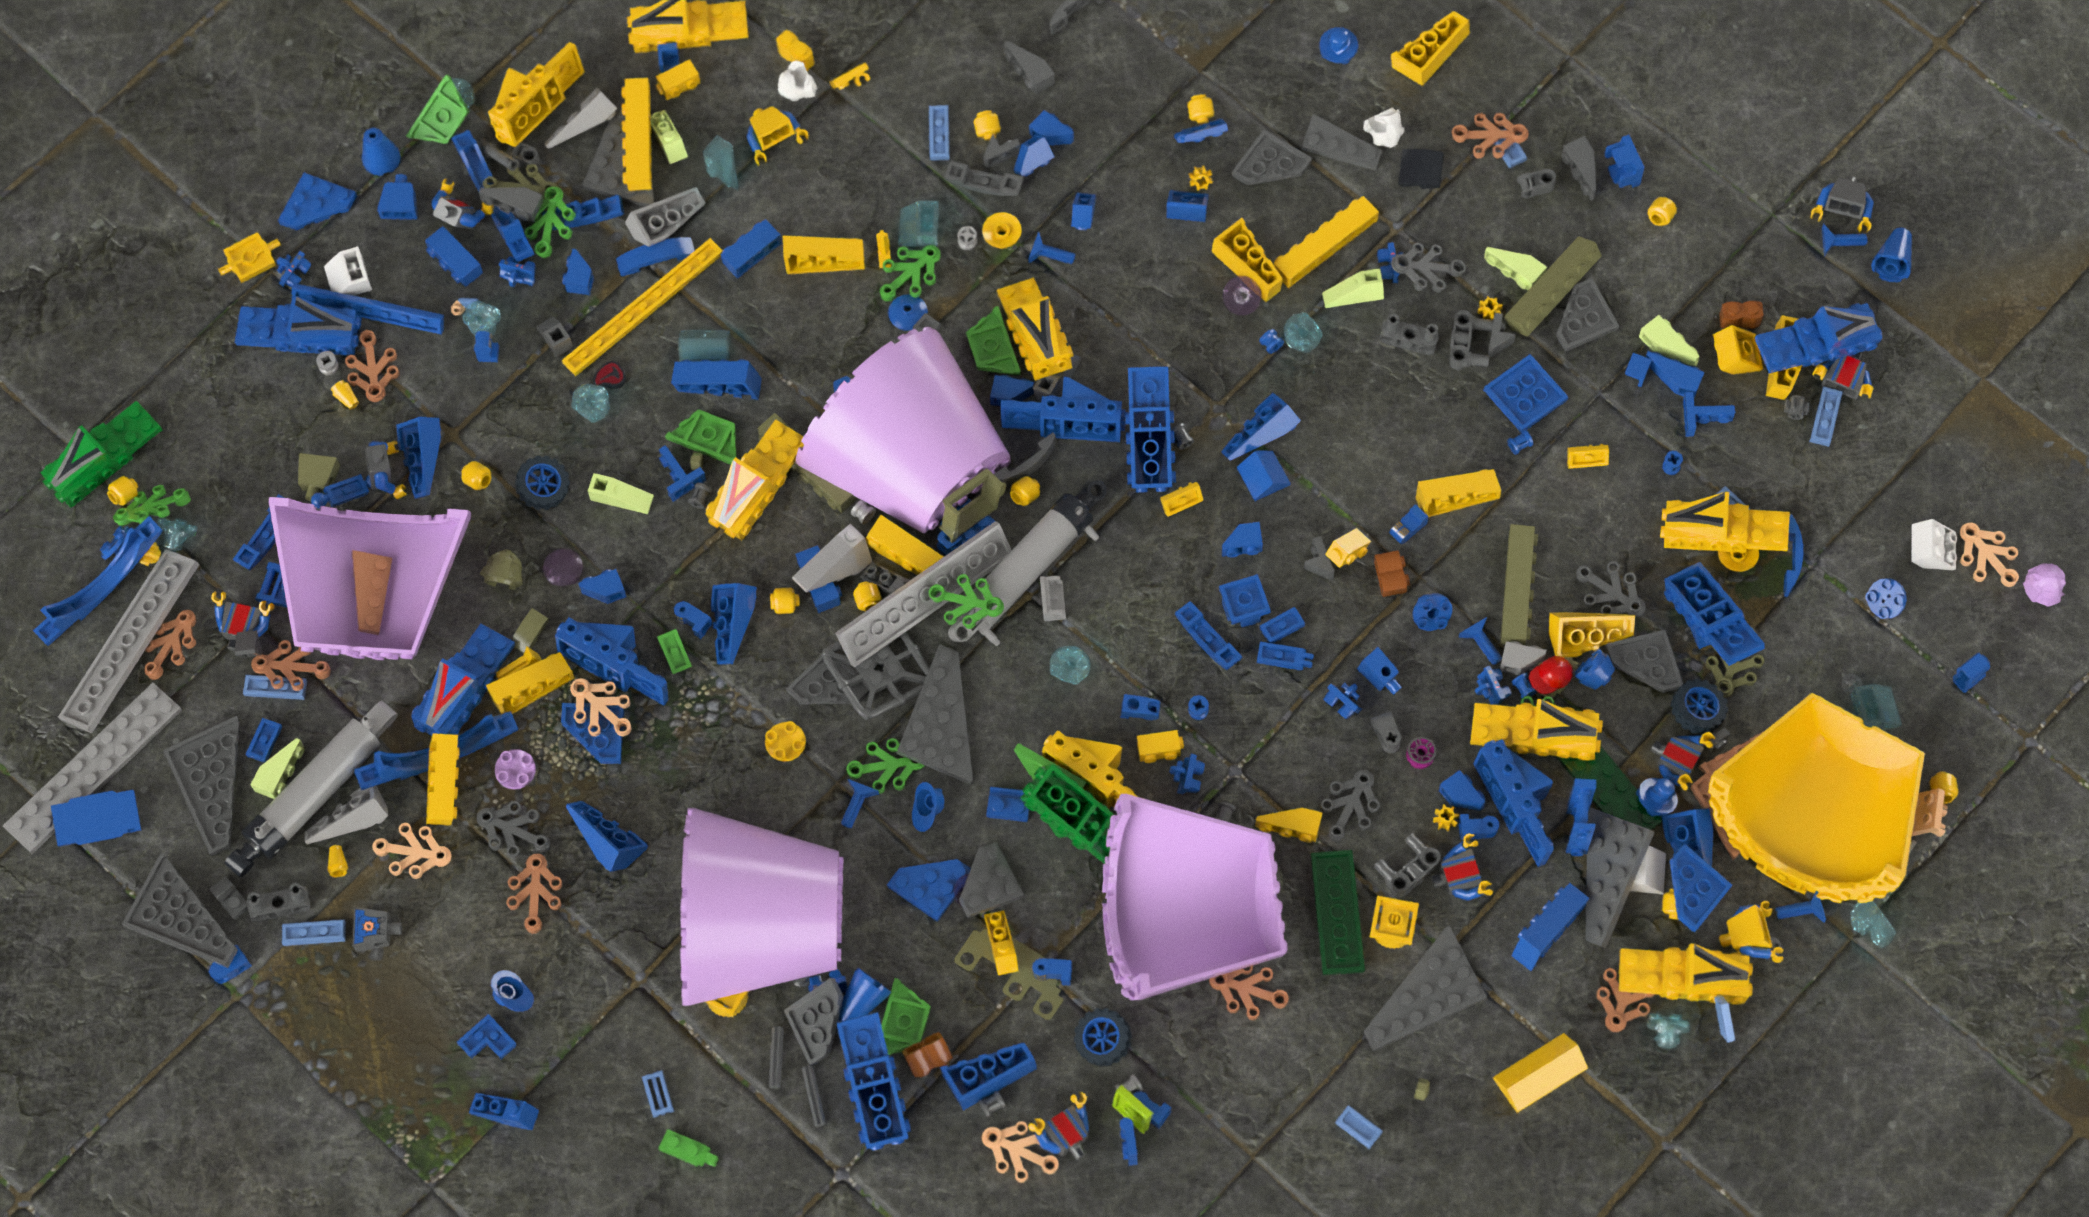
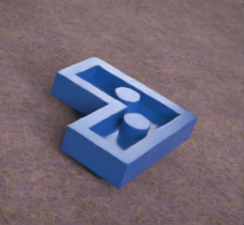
M489 1014L457 1041V1044L471 1059L487 1045L500 1059L504 1058L517 1046L512 1038Z

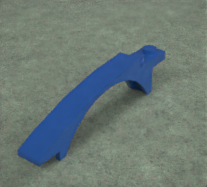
M467 130L452 137V141L479 192L480 188H483L484 179L493 176L476 140L470 131ZM494 205L493 213L490 215L515 261L519 262L534 255L519 219H516L513 213H505Z
M150 516L135 529L131 527L127 531L121 549L108 567L76 594L58 603L44 606L40 611L47 618L33 631L49 646L78 619L82 621L128 575L163 530Z
M511 711L494 717L492 714L487 715L474 727L459 735L457 742L459 758L518 731ZM429 748L397 754L382 751L375 752L374 763L355 769V775L361 790L397 778L404 780L428 771Z

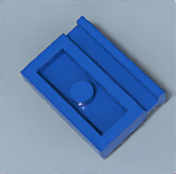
M990 787L986 817L1028 822L1029 809L1024 805L1025 802L1020 799L1024 794L1023 790Z

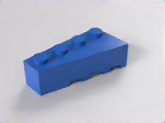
M1571 883L1565 888L1561 887L1554 895L1555 900L1553 902L1549 900L1542 908L1544 912L1541 915L1536 914L1530 922L1531 926L1528 929L1524 927L1517 936L1519 941L1511 956L1530 971L1535 968L1539 957L1543 958L1546 955L1553 941L1556 942L1566 929L1565 927L1568 928L1583 911L1590 899Z

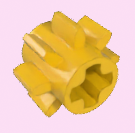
M1204 165L1202 168L1194 167L1193 173H1189V177L1192 179L1189 181L1190 185H1196L1197 191L1203 188L1207 190L1209 183H1213L1212 178H1210L1212 176L1211 170L1206 171Z
M1487 296L1485 301L1480 300L1478 314H1482L1483 319L1494 320L1495 313L1501 314L1500 310H1502L1503 305L1498 304L1497 297L1493 299Z
M156 542L144 554L139 563L148 566L149 563L155 564L159 560L161 550L158 549L159 546H157Z
M1443 804L1441 810H1435L1437 817L1433 818V822H1438V830L1443 828L1449 832L1451 826L1457 827L1455 820L1459 818V814H1454V806L1448 808Z

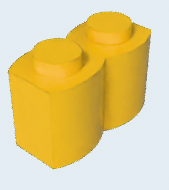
M785 30L776 38L778 51L784 59L791 62H803L806 71L814 65L811 48L807 44L800 42L793 32Z

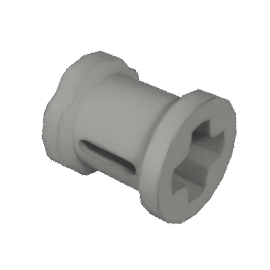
M1134 1074L1130 1076V1079L1121 1084L1132 1095L1137 1091L1143 1090ZM1119 1084L1115 1085L1116 1090H1117L1121 1085H1119Z

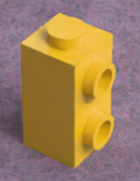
M689 59L656 76L657 84L655 87L660 95L663 94L666 100L678 97L688 89L691 90L700 84V78Z
M1356 528L1334 540L1325 555L1339 568L1346 564L1350 565L1356 558L1359 557L1361 559L1365 556L1371 541Z
M1178 730L1137 736L1140 762L1153 763L1157 759H1176L1178 756H1181V749H1184L1183 737L1178 736Z

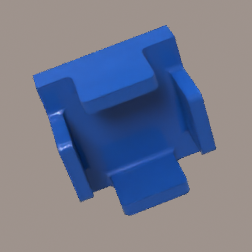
M1630 135L1622 137L1620 142L1606 147L1605 157L1606 159L1613 157L1616 164L1608 166V172L1614 184H1618L1620 188L1632 185L1634 188L1640 186L1644 165Z
M1258 574L1219 586L1222 606L1227 620L1231 621L1232 625L1240 623L1241 627L1256 624L1261 621V616L1271 613Z

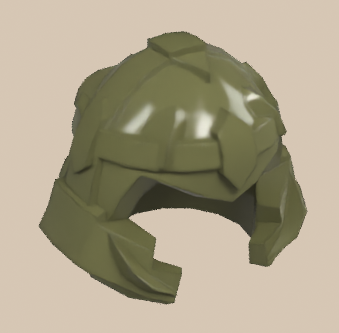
M508 549L491 555L486 566L480 572V575L484 578V583L493 587L496 586L497 582L509 585L510 590H515L523 585L522 563Z

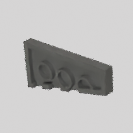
M1314 114L1302 144L1303 151L1372 170L1377 169L1382 150Z

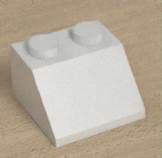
M1651 846L1648 847L1630 891L1664 894L1666 853Z

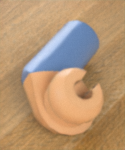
M459 298L451 307L452 314L459 316L468 308H478V298Z

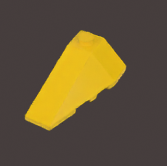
M1575 612L1550 613L1549 636L1554 654L1563 658L1578 657L1587 651L1597 650L1607 643L1634 636L1635 615Z

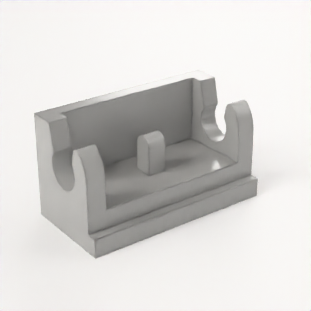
M1040 576L1044 621L1065 620L1063 582L1060 580V576Z

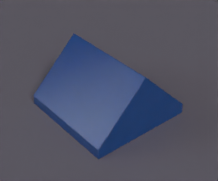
M1170 190L1167 200V218L1205 222L1209 194Z
M1254 451L1237 466V470L1254 501L1291 485L1273 451Z

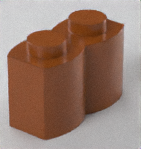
M1732 301L1722 304L1719 314L1720 327L1723 329L1731 325L1746 329L1759 327L1763 319L1762 303L1759 301H1747L1742 304Z
M1399 551L1374 555V564L1382 597L1406 593L1407 586H1410L1408 574H1404L1403 568L1406 567L1404 556H1400Z
M940 1032L932 1034L921 1042L915 1043L902 1051L914 1077H925L930 1073V1070L935 1067L946 1066L953 1058Z

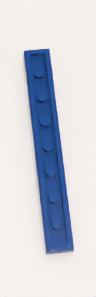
M295 283L292 286V296L300 297L323 307L329 306L334 309L351 308L356 310L358 317L437 334H442L444 331V315Z

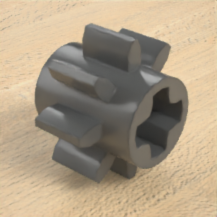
M1793 395L1790 397V400L1786 399L1784 413H1788L1790 419L1800 420L1803 418V415L1807 416L1809 402H1805L1804 397Z

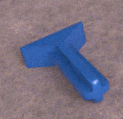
M1823 223L1824 257L1832 246L1867 245L1866 234H1833Z
M1038 231L1028 258L1029 263L1040 256L1072 264L1075 254L1044 245Z
M1486 617L1459 633V638H1474L1490 663L1495 665L1502 660V657L1483 632L1487 621Z
M848 779L854 794L841 824L846 828H852L864 799L879 795V791Z
M1815 891L1812 901L1775 908V914L1778 919L1813 913L1823 923L1826 921L1821 899L1816 897L1819 893L1818 891Z

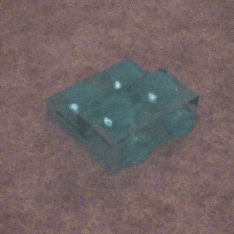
M1874 901L1856 903L1853 906L1854 909L1850 912L1852 916L1851 924L1855 931L1860 932L1862 936L1870 932L1871 939L1876 945H1879L1882 949L1887 947L1894 938L1896 931Z

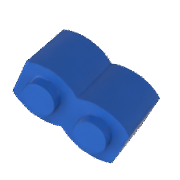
M1976 653L1957 668V673L1953 676V682L1963 693H1966L1985 678L1986 672L1990 669L1988 658L1985 655Z

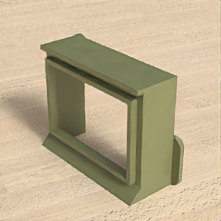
M986 468L942 500L945 509L942 525L939 528L951 539V543H954L960 535L997 509L999 497L1004 494L1006 483H1002ZM983 483L981 494L958 511L952 506Z

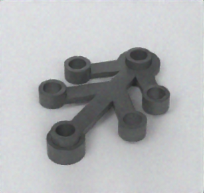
M1414 243L1406 255H1396L1391 261L1392 268L1398 273H1405L1414 282V288L1418 291L1425 289L1427 281L1419 277L1413 270L1421 272L1433 284L1432 288L1437 293H1441L1446 284L1431 271L1445 272L1453 277H1460L1466 270L1465 263L1458 259L1454 260L1450 265L1429 263L1433 258H1438L1442 253V248L1437 244H1434L1429 249V252L1418 262L1411 260L1415 256H1420L1424 251L1421 243Z
M1611 561L1607 565L1612 586L1594 575L1592 569L1587 565H1582L1577 569L1576 577L1580 582H1591L1606 592V594L1600 595L1586 594L1584 596V604L1587 607L1618 600L1624 605L1615 607L1603 605L1600 613L1604 614L1603 610L1606 608L1610 609L1611 612L1609 614L1627 613L1628 615H1635V617H1639L1645 612V602L1637 597L1636 575L1629 572L1624 576V583L1628 585L1629 597L1622 593L1618 575L1619 564L1617 562ZM1611 565H1615L1617 569L1615 571H1611L1609 567ZM1587 570L1588 575L1583 576L1581 571ZM1628 576H1631L1634 578V580L1632 582H1628L1626 578ZM1588 597H1591L1594 601L1592 603H1588L1586 599ZM1632 604H1638L1639 608L1635 610L1631 606Z
M1360 770L1354 775V779L1341 783L1338 781L1331 783L1330 792L1333 795H1339L1343 790L1355 788L1350 795L1334 800L1324 799L1321 802V810L1325 813L1346 805L1337 824L1329 828L1328 837L1332 842L1339 843L1344 839V827L1353 809H1355L1359 820V828L1361 830H1368L1370 828L1371 820L1366 817L1360 796L1364 792L1368 801L1367 809L1369 812L1376 813L1379 810L1380 803L1375 799L1371 789L1374 784V777L1371 772ZM1366 777L1368 780L1366 782H1362L1360 778ZM1337 785L1340 787V789L1338 791H1335L1332 789V787ZM1329 803L1331 807L1325 808L1323 805ZM1371 803L1377 804V808H1375V809L1371 808V807H1370V804H1371ZM1367 821L1368 825L1363 826L1361 825V822ZM1335 829H1338L1341 833L1339 835H1335L1333 831Z
M512 801L508 807L496 811L491 808L480 810L477 814V822L481 827L486 828L489 836L488 843L492 850L496 851L502 847V842L496 835L495 827L502 829L508 847L507 854L512 859H516L520 855V850L515 844L513 835L532 843L536 851L540 853H545L550 849L551 842L546 835L536 836L518 828V826L527 823L538 822L540 816L537 810L531 809L526 815L506 822L499 818L510 814H519L522 809L519 802ZM514 805H517V806H518V809H517V810H515V811L511 810V808H512ZM531 814H536L534 819L529 818ZM485 815H490V819L484 820L483 818ZM545 840V843L543 845H539L538 841ZM493 841L499 842L497 846H492ZM512 849L517 850L516 854L514 855L510 854V851Z

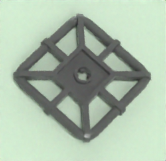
M907 632L900 635V638L908 650L895 656L887 644L858 666L853 667L858 675L849 680H845L833 662L851 665L847 656L834 653L842 648L840 642L837 641L822 651L821 656L839 684V690L845 693L856 712L864 720L875 718L897 706L905 705L907 701L918 696L926 677L906 672L900 662L913 656L926 676L930 667L919 652V646L914 644ZM876 665L883 666V672L875 671ZM903 679L922 684L904 694H900L894 686L895 683ZM862 681L870 692L865 709L850 688ZM887 688L894 699L870 710L875 693Z

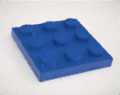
M1531 354L1490 382L1483 390L1520 432L1527 430L1568 400L1565 392Z

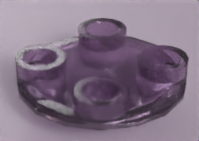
M569 549L555 550L548 555L543 565L544 575L548 582L558 586L576 584L583 570L582 559L576 552Z

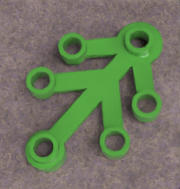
M553 186L545 190V199L533 221L535 223L527 227L524 232L528 239L534 240L538 236V230L544 226L542 241L535 245L536 254L542 258H547L552 254L550 240L553 224L564 239H569L573 234L572 230L565 226L555 214L556 206L562 211V216L567 221L574 220L576 213L562 201V190ZM548 207L547 213L541 217V212Z
M928 245L923 250H908L906 247H900L897 250V256L900 260L918 258L919 260L915 263H894L893 260L886 259L883 262L885 272H905L891 284H885L881 287V298L888 302L894 300L896 290L911 277L910 295L914 298L919 297L922 293L920 269L926 264L927 273L924 275V282L927 285H933L936 282L934 264L938 262L941 256L940 250L936 246ZM929 252L934 253L932 256L927 255ZM887 264H891V265H892V267H890V268H887V267H885V266H886ZM927 277H933V279L929 281ZM890 289L891 292L886 293L885 290ZM914 289L919 290L917 293L912 292Z
M157 485L152 489L154 494L148 500L143 491L138 492L137 497H134V501L127 508H121L116 511L113 519L119 526H125L132 521L141 524L149 515L164 518L170 514L166 505L175 502L176 506H184L191 501L189 493L181 488L174 491L173 496L158 500L166 494L163 485Z
M966 574L959 575L957 583L963 588L967 596L946 592L939 584L933 585L928 592L934 602L938 603L945 600L963 604L955 610L947 611L944 614V620L949 625L955 624L957 618L974 608H981V610L973 615H966L962 620L963 625L967 629H972L980 619L987 615L990 617L999 616L1004 610V603L1000 598L992 596L989 590V583L984 578L978 579L975 585L982 592L985 600L977 598L970 585L971 581ZM963 579H967L965 583H961ZM981 583H985L984 587H979ZM997 605L996 609L991 610L993 606ZM949 616H954L953 619L948 620ZM968 620H972L970 624H966Z
M891 738L887 741L888 751L897 752L899 743L896 739ZM869 742L866 745L867 753L871 756L876 755L883 761L862 765L859 761H851L847 765V774L852 779H858L862 774L885 770L881 777L872 785L873 789H876L875 786L881 784L883 787L878 790L879 794L885 791L886 783L899 767H905L899 777L894 778L893 786L896 790H903L906 785L905 781L914 770L922 769L925 765L913 763V760L906 757L896 759L879 748L877 743ZM896 743V747L891 748L889 744ZM871 746L876 747V750L869 751V748ZM858 769L859 772L857 774H853L852 770ZM897 781L903 782L901 786H897L895 783Z

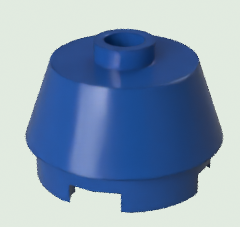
M1600 649L1594 651L1591 654L1592 656L1575 671V676L1579 679L1578 683L1593 690H1596L1601 685L1605 686L1611 680V675L1615 671V667L1608 654H1604Z

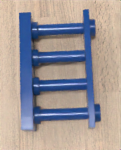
M1575 779L1572 786L1566 813L1574 816L1572 831L1566 847V853H1571L1572 856L1587 854L1595 830V824L1588 823V811L1596 789V780Z

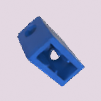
M397 174L395 182L384 184L378 205V213L381 219H418L415 189L412 183H407L406 175Z
M1379 647L1363 659L1357 668L1379 691L1386 687L1394 695L1402 688L1395 679L1399 671Z

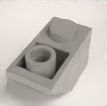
M1506 641L1500 670L1506 673L1521 675L1537 666L1540 662H1543L1546 650L1535 645L1529 647L1517 641Z

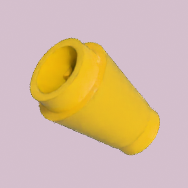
M341 380L331 388L332 395L350 410L359 404L348 382L345 383L344 380Z
M333 845L329 848L327 870L332 877H342L347 874L348 865L340 845Z

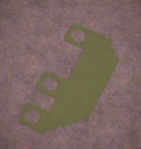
M983 929L980 933L974 930L954 959L957 965L967 971H971L982 956L995 964L988 931ZM1012 937L1019 971L1010 973L1012 975L1003 987V993L1015 1001H1020L1030 986L1035 988L1042 994L1033 1006V1011L1042 1018L1050 1020L1064 1000L1059 996L1061 990L1056 987L1058 980H1037L1033 974L1032 965L1035 960L1045 957ZM969 952L974 956L972 964H962L960 958L963 953ZM1014 982L1020 983L1022 992L1019 995H1012L1009 992L1010 984ZM1049 1001L1052 1004L1053 1009L1049 1014L1040 1012L1039 1005L1041 1002Z

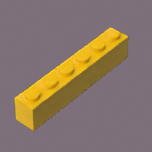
M648 78L625 79V87H622V98H625V103L622 104V114L625 115V121H622V130L626 132V138H622L623 149H626V155H623V166H626V172H623V183L627 184L628 191L652 190L650 84Z
M1362 196L1360 199L1353 200L1344 211L1340 210L1331 221L1324 222L1315 233H1309L1299 245H1293L1287 254L1279 256L1274 261L1275 268L1283 278L1282 282L1290 288L1376 223L1379 214L1377 209Z

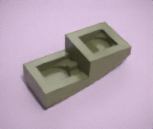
M532 608L511 639L515 642L514 648L523 654L526 646L532 649L538 641V635L548 624L549 619Z

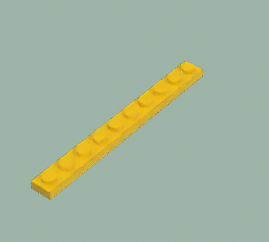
M711 238L708 239L562 360L563 364L577 376L719 259L723 250Z

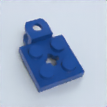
M968 498L967 501L963 505L958 506L956 510H960L972 500ZM989 515L960 535L954 543H951V539L941 531L937 539V549L946 556L991 525L995 520Z

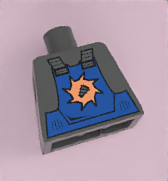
M354 908L353 947L356 952L389 946L390 935L402 934V923L391 922L388 912Z

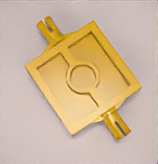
M257 232L224 249L228 264L218 268L221 276L233 271L241 283L276 266L271 250L281 246L277 238L266 243Z

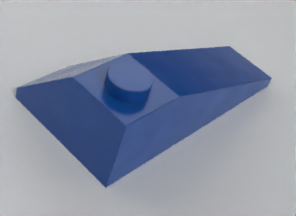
M1272 393L1254 410L1256 415L1251 421H1245L1243 431L1235 434L1221 453L1231 461L1294 430L1301 420L1287 403Z
M417 417L396 425L399 450L404 452L405 459L403 463L409 469L408 479L415 499L430 495L441 439L439 418Z
M740 583L713 585L711 612H715L716 621L713 622V629L717 630L715 649L718 665L733 664L755 608L757 587Z
M578 801L566 805L567 810L597 860L610 872L626 869L647 850L648 845L630 830L625 832L618 827L619 823L604 819L600 811L587 803Z
M1694 809L1661 816L1666 841L1671 844L1674 854L1685 843L1712 867L1713 825L1710 809Z

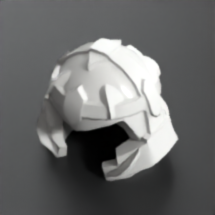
M793 61L788 69L780 75L778 83L780 95L792 101L815 97L818 88L812 76L807 73L803 62Z
M1393 107L1364 121V130L1372 134L1373 143L1378 146L1394 147L1404 133V127L1401 126L1400 112Z

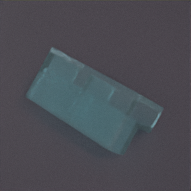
M681 330L678 338L679 362L683 360L719 361L722 359L729 361L730 331Z

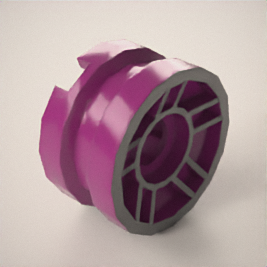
M1427 737L1414 738L1408 745L1406 752L1407 761H1409L1412 767L1417 769L1429 767L1435 759L1436 746ZM1419 750H1421L1425 755L1420 756L1418 754Z

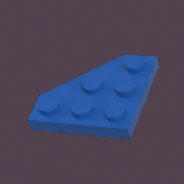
M303 173L278 222L294 230L302 229L307 224L313 222L316 224L329 219V216L348 212L357 194L350 189Z
M562 703V725L600 764H621L623 736H619L616 733L614 725L599 712L601 733L595 737L591 736L588 731L591 703H584V711L587 715L584 723H577L575 721L576 703ZM619 705L606 706L619 719L624 718V709ZM578 714V715H577V718H578V719H581V718L584 717L583 714ZM593 727L591 729L592 732H596L598 730L597 727Z
M1684 843L1670 859L1677 918L1695 932L1731 888L1732 884Z
M958 859L899 868L888 882L887 887L938 922L965 886L971 868Z

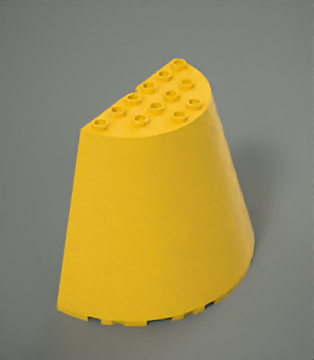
M1811 693L1713 773L1709 783V793H1711L1709 803L1714 809L1713 816L1717 825L1723 826L1728 833L1729 843L1738 849L1746 860L1750 857L1757 863L1755 868L1771 879L1804 895L1807 891L1812 893L1818 891L1819 893L1816 897L1821 900L1829 899L1838 903H1842L1843 900H1857L1859 903L1870 902L1874 898L1885 897L1889 891L1893 892L1906 876L1925 753L1888 734L1879 727L1865 726L1860 717Z

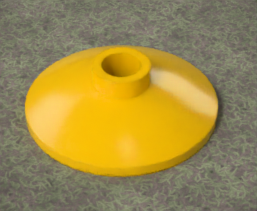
M1009 213L993 214L983 224V237L989 245L995 248L1011 247L1021 236V224L1015 216ZM1000 232L1006 233L1005 235H999Z
M1746 549V553L1718 550V557L1726 568L1732 571L1743 572L1756 565L1759 559V550Z

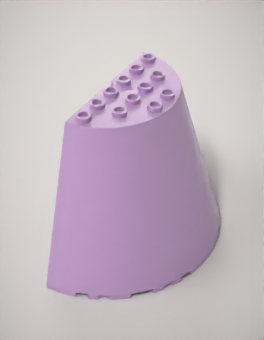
M924 327L921 332L913 329L905 335L898 336L899 342L894 344L890 341L852 372L855 377L850 379L849 383L844 381L838 387L837 391L826 401L827 404L823 408L825 410L820 418L816 416L811 422L807 433L801 441L804 447L798 448L795 461L800 467L922 533H926L929 529L933 530L943 518L945 509L943 499L986 468L995 474L1001 468L1008 467L1011 463L1010 454L942 336L931 327ZM982 484L969 493H977L982 488ZM967 495L952 506L955 508L957 505H963L968 499Z
M269 497L271 518L294 646L301 647L303 652L320 650L321 653H327V655L339 656L340 653L358 659H365V656L374 660H384V657L392 660H398V657L413 659L417 655L471 519V512L468 510L448 509L447 515L441 514L431 517V515H400L353 510L339 511L337 508L320 506V511H318L313 504L301 503L290 498ZM352 550L392 558L379 635L358 631Z
M1129 794L1120 795L1114 807L1117 810V815L1111 816L1110 828L1106 839V846L1110 847V854L1105 857V864H1103L1102 892H1106L1105 899H1107V903H1102L1107 954L1108 956H1113L1114 963H1110V967L1113 971L1115 982L1122 984L1121 993L1126 998H1129V1000H1141L1281 957L1287 952V942L1283 936L1285 924L1281 920L1282 902L1276 897V894L1280 891V884L1276 880L1277 862L1274 861L1275 844L1272 842L1271 834Z
M688 808L685 832L690 835H686L684 838L682 863L683 891L681 898L682 946H686L681 947L683 1006L836 970L837 961H841V949H837V943H842L843 857H839V851L700 809Z

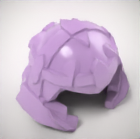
M2043 563L2028 570L2023 585L2026 594L2032 602H2038L2048 607L2059 603L2061 597L2065 595L2062 592L2066 584L2065 574L2057 565Z

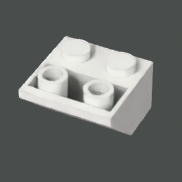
M359 247L339 252L324 266L331 291L354 296L372 290Z
M1933 519L1912 524V562L1922 568L1955 570L1957 560L1956 532Z

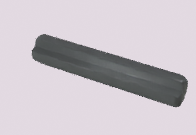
M774 1026L772 1028L770 1088L781 1087L784 1029L781 1026Z
M807 1065L802 1067V1073L814 1124L816 1127H820L826 1124L813 1066Z

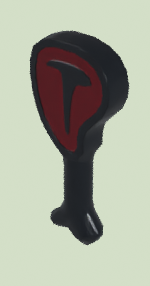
M615 361L603 364L596 371L591 384L580 390L570 389L573 403L579 404L582 397L594 390L621 388L626 383L625 372L620 364Z

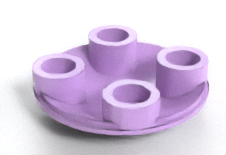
M518 749L502 752L495 764V776L498 782L508 789H520L527 786L533 780L536 772L532 756Z

